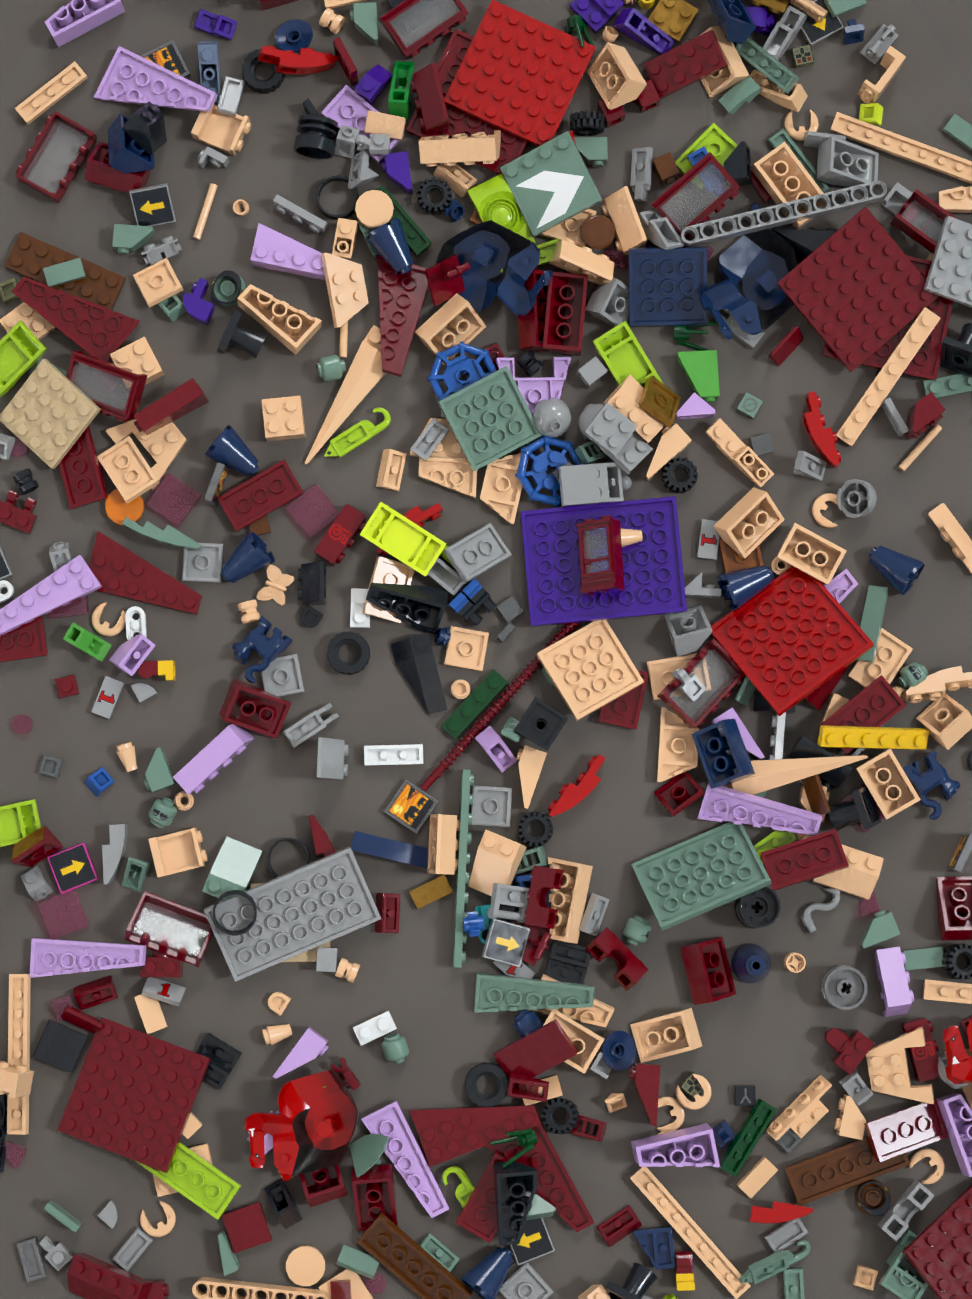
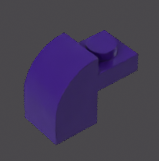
M745 7L756 27L754 31L770 36L775 26V16L767 13L766 8Z
M199 278L198 282H195L192 286L191 292L193 294L184 293L183 302L191 318L208 326L215 306L203 300L209 284L207 280Z

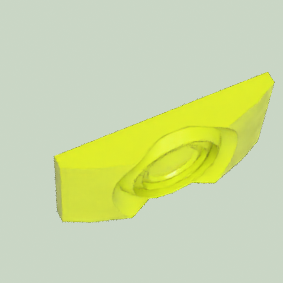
M382 502L379 503L360 533L362 537L425 577L446 546L445 542Z

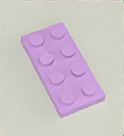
M345 85L321 114L338 122L339 130L341 125L360 130L359 135L370 139L371 134L364 133L368 110L378 111L348 85ZM390 138V151L400 140ZM366 150L369 152V156L379 164L385 158L384 154H370V151Z

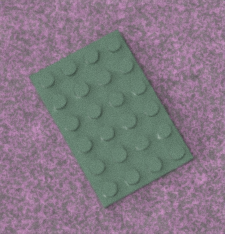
M728 822L631 864L662 931L771 884V880L743 825L734 824V822Z

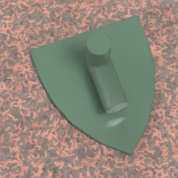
M370 1134L357 1139L349 1145L357 1178L374 1165L381 1164V1159L379 1158L386 1151L385 1147L389 1137L381 1134Z

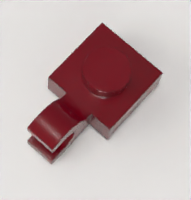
M343 1057L340 1058L342 1067L338 1068L332 1063V1069L335 1072H341L344 1076L342 1081L348 1089L351 1087L355 1090L361 1085L352 1070L347 1066L346 1060Z

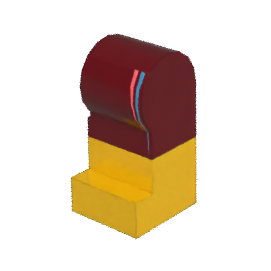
M173 660L144 661L137 669L138 674L144 679H152L154 676H165L166 681H176L175 661Z
M676 1251L675 1287L677 1291L695 1290L692 1251Z

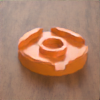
M115 489L108 495V499L105 502V510L108 517L114 523L124 526L122 523L126 517L134 522L142 517L144 501L140 495L127 504L118 489Z

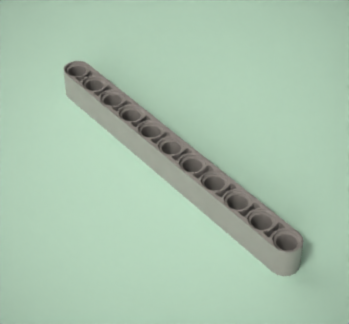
M873 181L688 226L682 230L680 239L684 243L683 247H695L876 203L884 197L887 187L882 181ZM872 188H878L881 195H875L872 192ZM853 193H860L862 195V199H855ZM835 197H841L843 204H837ZM816 202H823L825 208L819 209L816 206ZM803 206L806 209V213H799L797 207ZM778 211H785L787 213V217L781 218L778 214ZM761 215L767 216L768 219H769V222H767V223L762 222V221L760 220L759 216H761ZM741 220H748L750 226L743 227ZM728 224L731 227V231H724L722 225ZM710 229L713 235L705 236L703 230ZM684 234H692L694 240L687 241L684 238Z

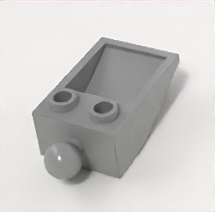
M616 463L558 467L562 506L624 501L623 491L628 490L632 485L630 477L626 475L621 476V468Z

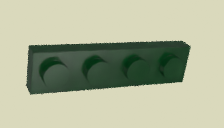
M382 185L377 190L387 194L393 203L394 209L391 220L399 218L407 244L418 257L432 245V242Z
M493 669L441 727L456 739L508 682Z
M760 1098L758 1099L720 1161L719 1168L734 1177L738 1175L776 1113V1108Z

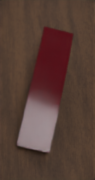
M314 815L309 816L316 855L324 853V857L335 853L336 850L323 827Z

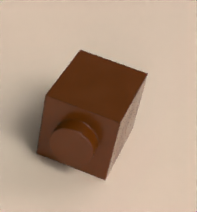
M671 152L653 159L652 167L660 185L665 183L670 185L677 181L680 172Z

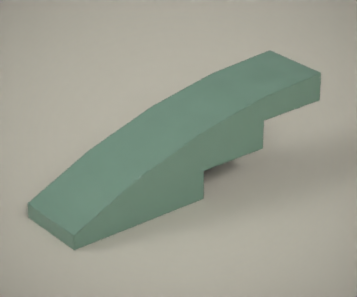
M126 517L122 523L132 531L162 544L199 551L203 548L199 543L170 525H167L163 531L148 521L142 527Z

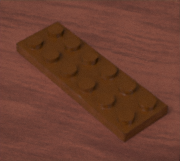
M20 232L4 267L48 286L43 268L80 257ZM81 258L86 278L52 287L112 310L126 281V277Z
M866 1136L863 1137V1140H855L786 1166L784 1169L797 1204L801 1206L910 1165L906 1153L882 1162H876L869 1137Z
M383 1213L374 1220L356 1241L421 1299H468L473 1292Z

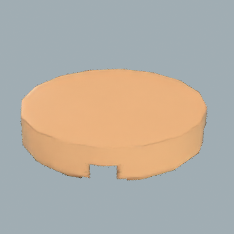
M370 190L358 198L355 212L357 219L362 225L373 229L390 222L393 217L394 207L392 200L387 194L378 190Z
M310 1245L297 1247L289 1254L286 1261L288 1277L300 1286H311L317 1283L325 1271L324 1256L317 1248Z

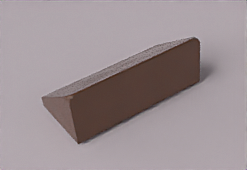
M819 775L802 779L811 811L820 815L829 813L830 808Z

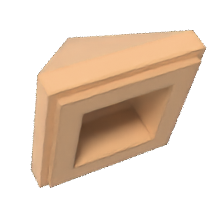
M611 1093L605 1100L609 1113L628 1106L623 1093Z

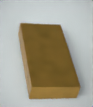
M445 874L409 891L417 909L453 892Z

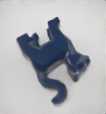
M263 616L259 619L260 624L258 627L250 631L243 641L234 643L232 646L234 654L237 656L236 659H240L243 665L246 664L252 650H255L263 659L261 664H253L247 668L245 678L249 683L256 682L253 672H261L267 669L270 662L274 661L280 653L285 651L293 641L286 635L281 637L282 631L277 627L273 629L271 638L266 637L272 624Z
M936 751L924 757L929 770L921 773L918 769L919 763L917 761L902 768L921 799L919 802L925 807L934 809V812L929 816L931 820L941 816L942 808L935 800L927 799L926 794L939 785L942 795L948 801L960 788V783L950 779L946 769L936 760Z

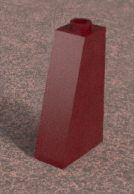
M192 378L133 415L137 420L134 424L139 432L143 431L146 435H149L209 401L200 386Z

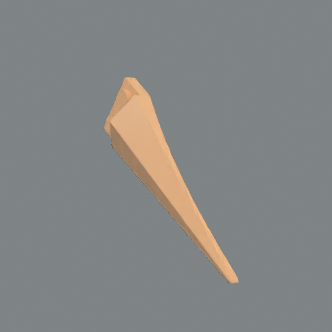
M375 325L372 326L364 341H362L308 454L305 465L313 459L341 424L386 374L382 372L380 328Z
M869 756L751 761L755 772L754 775L724 786L755 795L867 759Z

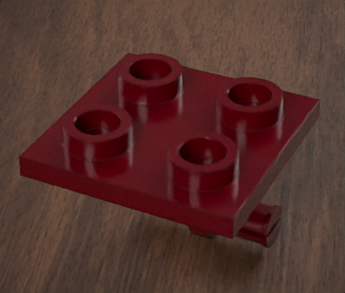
M453 255L425 270L434 306L452 298L456 293L460 294L465 291L462 274L470 270L471 266L468 262L459 266L457 255Z
M512 920V924L530 929L522 961L535 966L537 960H541L544 951L548 949L549 946L547 944L552 934H550V930L547 928L525 925V923H518L516 920Z

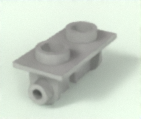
M883 24L860 53L873 64H876L899 36L894 32L896 28L892 24L889 26Z
M172 235L161 239L162 242L157 245L154 243L145 245L141 254L147 255L143 257L146 265L149 263L152 265L163 260L162 252L165 253L166 258L179 254V251L182 249L179 243L175 244L178 241L177 236L174 238Z

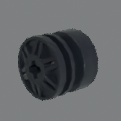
M301 115L298 119L299 126H297V132L301 135H297L295 138L294 151L302 156L315 159L332 158L334 156L335 142L331 139L337 137L338 122L320 115Z
M767 887L736 899L734 904V911L738 921L752 929L767 927L774 923L781 909L778 896ZM755 903L756 906L760 907V909L756 912L754 909L751 908V906L755 905Z

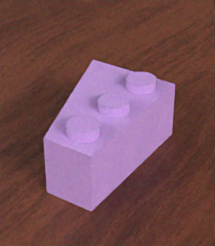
M900 946L876 950L874 956L878 980H880L882 989L880 994L881 999H884L886 1008L883 1011L884 1017L907 1014L912 1002H914L913 991L909 990L908 987L910 976L909 972L905 971L904 964H906L905 954L901 952Z

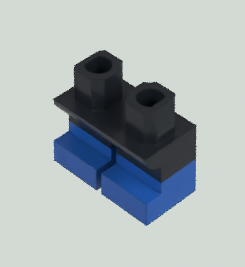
M474 578L462 590V593L460 592L452 600L449 607L464 621H469L477 626L483 618L476 611L482 607L486 612L490 613L496 605L490 598L491 595Z

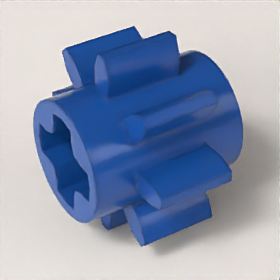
M477 911L467 912L468 916L463 918L464 933L469 932L470 937L479 936V932L484 931L483 916H478Z

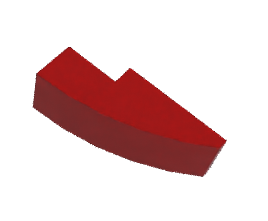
M773 1201L772 1209L752 1205L750 1222L760 1224L790 1222L812 1214L813 1208Z

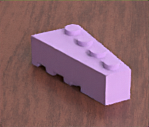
M707 1123L631 1141L634 1159L639 1167H720L713 1129Z

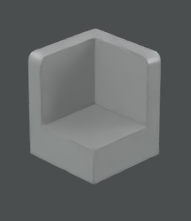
M897 182L883 200L881 206L893 215H896L913 193Z
M596 356L577 371V375L588 389L595 384V381L607 373V369Z
M319 947L317 949L316 971L336 972L338 948Z
M599 1050L589 1068L607 1079L611 1068L605 1063L602 1056L603 1053Z

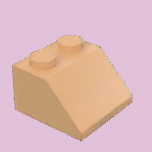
M946 693L944 697L934 701L916 717V720L929 730V734L947 750L972 729V716L969 711Z

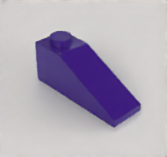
M634 8L622 9L613 25L630 39L659 55L670 51L675 40Z

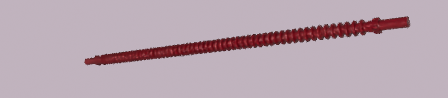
M577 623L565 624V627H561L562 630L557 631L558 635H554V639H550V644L546 643V646L549 647L570 635V631H574L573 628L578 627ZM537 656L534 657V661L531 660V665L527 664L528 668H524L523 673H519L520 677H516L515 682L512 681V686L508 685L509 689H505V693L500 694L501 698H497V702H493L492 707L489 706L490 710L485 711L486 714L482 715V719H478V723H474L475 726L473 728L470 727L471 731L466 732L467 735L463 736V740H459L460 743L458 745L455 744V749L451 748L452 752H448V756L444 757V761H440V765L433 769V773L420 786L421 789L426 792L438 778H441L446 769L449 770L448 766L453 765V761H457L456 757H460V753H464L465 748L468 749L467 745L472 744V740H476L475 736H478L480 731L483 732V727L487 728L486 724L491 723V719H495L494 715H498L499 710L502 711V706L506 707L505 703L510 702V698H514L513 694H517L518 689L521 690V685L525 686L524 682H528V678L533 677L532 673H536L537 668L540 669L542 663Z

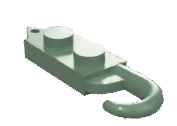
M805 1240L797 1242L798 1246L804 1245L805 1247L794 1255L789 1250H781L748 1266V1270L739 1278L740 1282L754 1283L755 1285L790 1268V1265L804 1259L811 1250L810 1243Z

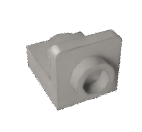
M341 125L336 138L335 154L352 159L356 151V136L359 135L360 130Z
M208 146L198 156V164L203 169L209 160L212 165L218 168L220 166L227 168L230 162L227 156Z
M57 542L50 547L49 555L54 572L72 560L69 543Z

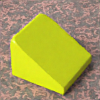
M879 103L860 104L859 120L875 126H881L883 107Z

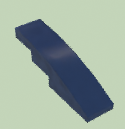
M358 831L354 833L351 845L352 851L423 868L428 867V848Z

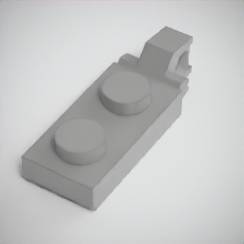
M651 147L632 149L630 186L633 192H635L634 199L639 202H647V191H650L653 148Z

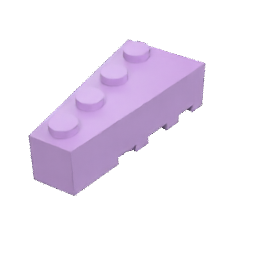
M72 0L48 18L45 24L55 43L60 47L124 13L125 9L121 0Z
M258 223L250 259L252 266L326 281L321 252Z
M235 724L228 725L173 778L188 795L193 792L197 794L205 787L204 783L208 779L209 781L213 780L219 774L217 771L222 767H227L233 761L232 758L240 755L255 738L244 727Z
M950 1093L936 1100L961 1173L964 1176L972 1177V1110L961 1094Z

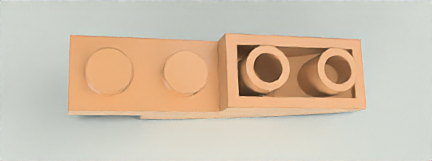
M718 418L705 431L717 444L716 447L759 487H762L774 475L769 467L749 446H746L721 418Z
M958 666L927 676L926 680L915 687H910L906 691L905 702L919 703L925 699L936 701L945 696L946 689L955 691L961 687L972 688V672L963 673L962 667Z

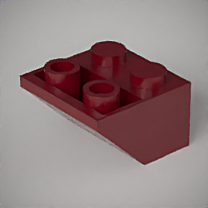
M932 392L919 400L909 410L907 439H910L912 436L916 439L928 429L927 425L932 427L943 418L941 414L945 411V408Z

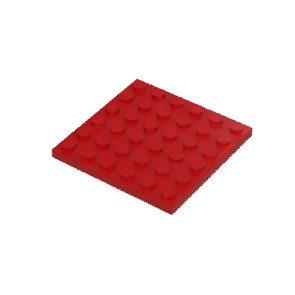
M492 0L444 98V102L446 105L539 147L554 138L592 59L596 46L583 41L584 47L582 48L578 38Z
M793 566L774 579L770 585L739 609L732 610L711 626L712 636L729 653L740 670L778 716H781L874 647V643L824 585L816 578Z

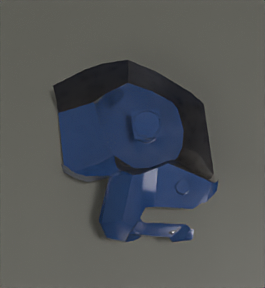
M492 220L477 224L446 241L436 261L437 264L453 255H457L459 266L465 262L470 264L471 269L462 274L465 291L459 295L479 312L488 309L493 304L496 296H498L514 314L525 316L534 307L536 296L543 286H548L553 277V272L550 269L544 271L533 288L527 291L524 283L539 264V248L529 239Z
M770 229L744 234L722 255L718 253L716 258L717 268L720 274L727 280L705 288L699 299L703 310L712 315L720 325L719 330L725 338L731 339L733 337L731 329L719 313L721 309H728L742 331L748 332L750 335L763 333L794 305L776 284L797 266L794 248L783 237Z

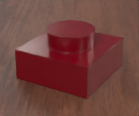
M75 675L55 679L60 699L80 694Z

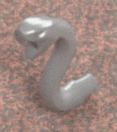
M834 888L824 889L832 894L830 902H814L804 908L801 919L809 933L817 930L813 924L811 912L814 910L830 911L834 909L840 902V890Z

